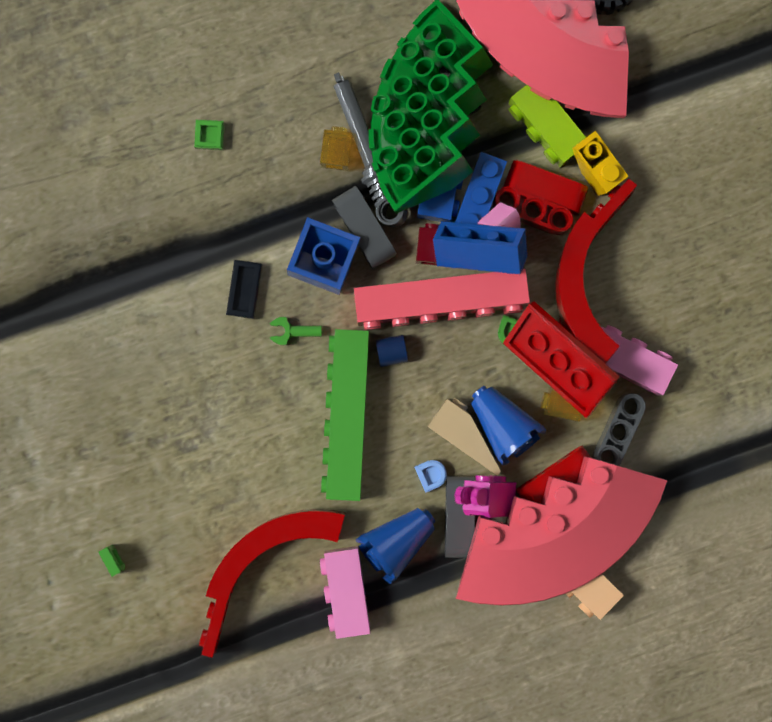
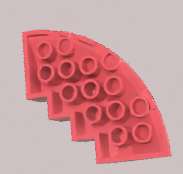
M456 0L460 8L459 14L462 20H466L472 29V36L481 44L485 51L487 50L500 63L502 70L509 76H515L530 86V91L544 99L550 100L552 98L565 104V108L572 110L578 108L590 111L591 115L601 117H626L629 49L625 26H598L595 0Z
M584 457L577 484L549 476L542 503L514 496L506 523L482 516L478 517L456 599L477 604L521 605L548 600L587 584L621 559L638 540L660 503L667 480L589 457Z

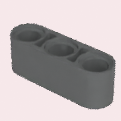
M356 186L332 200L350 233L360 237L358 246L372 269L397 255Z
M625 394L618 398L594 449L593 459L601 461L602 452L609 449L614 456L611 464L617 466L621 464L645 412V401L638 394ZM629 398L633 399L637 406L633 414H628L624 409V403ZM617 424H621L625 429V435L620 440L615 439L612 434V430Z
M446 476L445 558H467L475 531V515H465L463 504L456 503L454 495L457 487L464 486L465 480H475V476Z

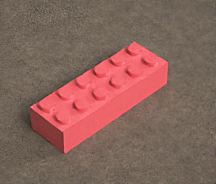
M526 268L522 269L521 274L490 272L354 288L358 326H364V330L381 329L382 323L391 322L392 327L408 326L409 320L420 319V324L435 323L438 317L448 316V321L465 319L466 314L475 313L476 318L493 316L492 314H495L496 310H503L504 315L515 314L523 311V307L530 303Z

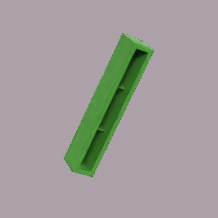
M335 329V336L329 335V352H334L333 364L328 363L327 380H332V392H326V408H331L330 420L325 419L324 436H329V448H323V464L328 465L327 476H322L321 493H326V499L361 500L369 331Z

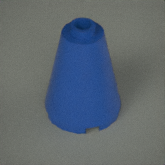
M483 386L472 395L474 400L471 405L502 466L510 463L507 458L512 454L517 458L532 447L540 439L538 433H546L543 425L494 387L487 389L486 386Z
M416 508L360 535L356 542L361 543L359 549L376 571L383 570L386 573L383 579L391 584L399 577L434 532L433 524L435 519L428 510L424 509L422 511Z

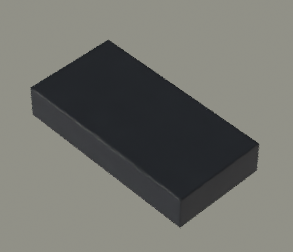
M234 260L226 315L255 319L263 264Z

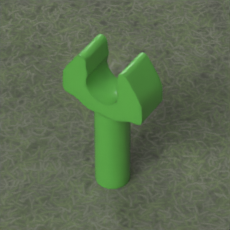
M279 317L270 322L271 326H282L285 329L284 335L270 337V340L279 345H288V341L292 337H322V326H293L286 317Z

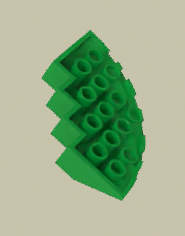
M435 0L412 23L414 27L405 38L401 37L396 44L398 49L392 59L388 58L380 75L381 83L377 95L373 96L371 105L372 120L371 129H369V149L372 151V166L385 198L397 214L452 190L474 172L460 152L480 136L468 115L487 99L474 80L493 64L481 44L440 0ZM444 67L450 72L449 77L441 74L439 68Z

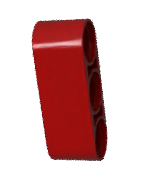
M518 160L512 161L503 187H513L563 206L570 210L573 215H579L588 192V187L579 182Z
M513 187L501 188L493 200V207L500 203L499 197L509 195L513 199L514 204L512 207L519 213L521 223L552 235H562L573 223L572 213L567 208ZM535 205L539 209V216L536 218L529 217L525 210L526 206ZM561 215L565 219V227L557 228L554 226L552 216Z
M581 445L516 489V492L520 498L542 503L549 476L577 484L584 457L591 458L585 447Z

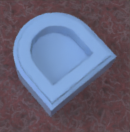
M429 460L414 467L425 493L440 487L446 480V469L439 461Z

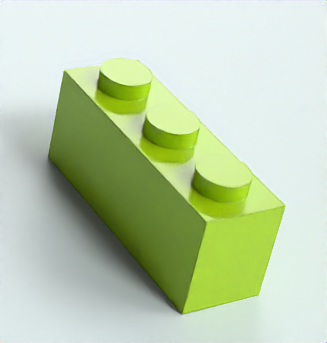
M526 85L510 98L508 103L510 108L508 109L518 122L522 120L527 126L526 132L535 143L539 141L544 147L545 151L543 153L549 162L553 165L557 163L561 168L575 156L572 148L585 139L586 136L556 100L552 98L550 100L544 99L530 91L531 87Z

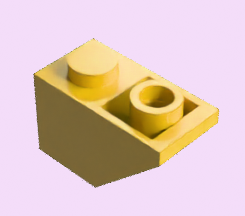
M596 131L572 148L582 175L598 196L608 193L628 177L625 170Z

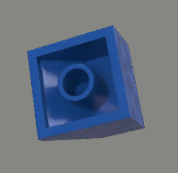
M307 217L288 265L287 275L340 295L360 237Z

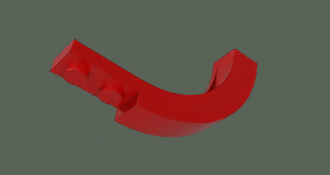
M629 178L623 185L618 184L610 191L608 197L611 199L605 206L600 203L590 216L586 212L581 215L567 238L556 273V302L562 326L605 364L620 346L605 333L590 310L584 290V263L592 241L635 191L637 184Z
M323 509L286 513L259 525L237 542L217 567L205 595L206 597L216 599V602L211 601L206 618L211 620L208 630L203 629L199 642V646L203 647L201 655L211 658L215 655L233 589L244 569L257 556L278 544L296 539L316 538L338 542L345 513Z

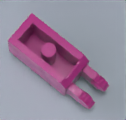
M476 475V480H465L464 486L457 487L454 495L455 502L463 504L465 515H483L489 518L508 517L513 497L516 496V483L506 482V476Z

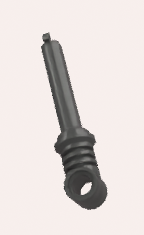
M338 72L334 74L337 83L334 85V89L365 166L361 182L367 185L368 189H371L369 191L370 195H374L372 200L376 202L374 205L379 221L389 227H400L408 218V209L398 213L394 219L389 220L386 217V211L391 205L379 186L377 175L372 166V151L369 149V128L351 82L345 80L343 75L341 76Z

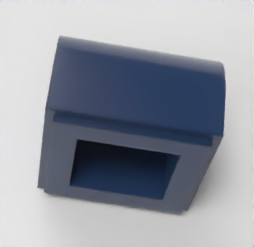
M403 335L376 340L381 367L408 362Z

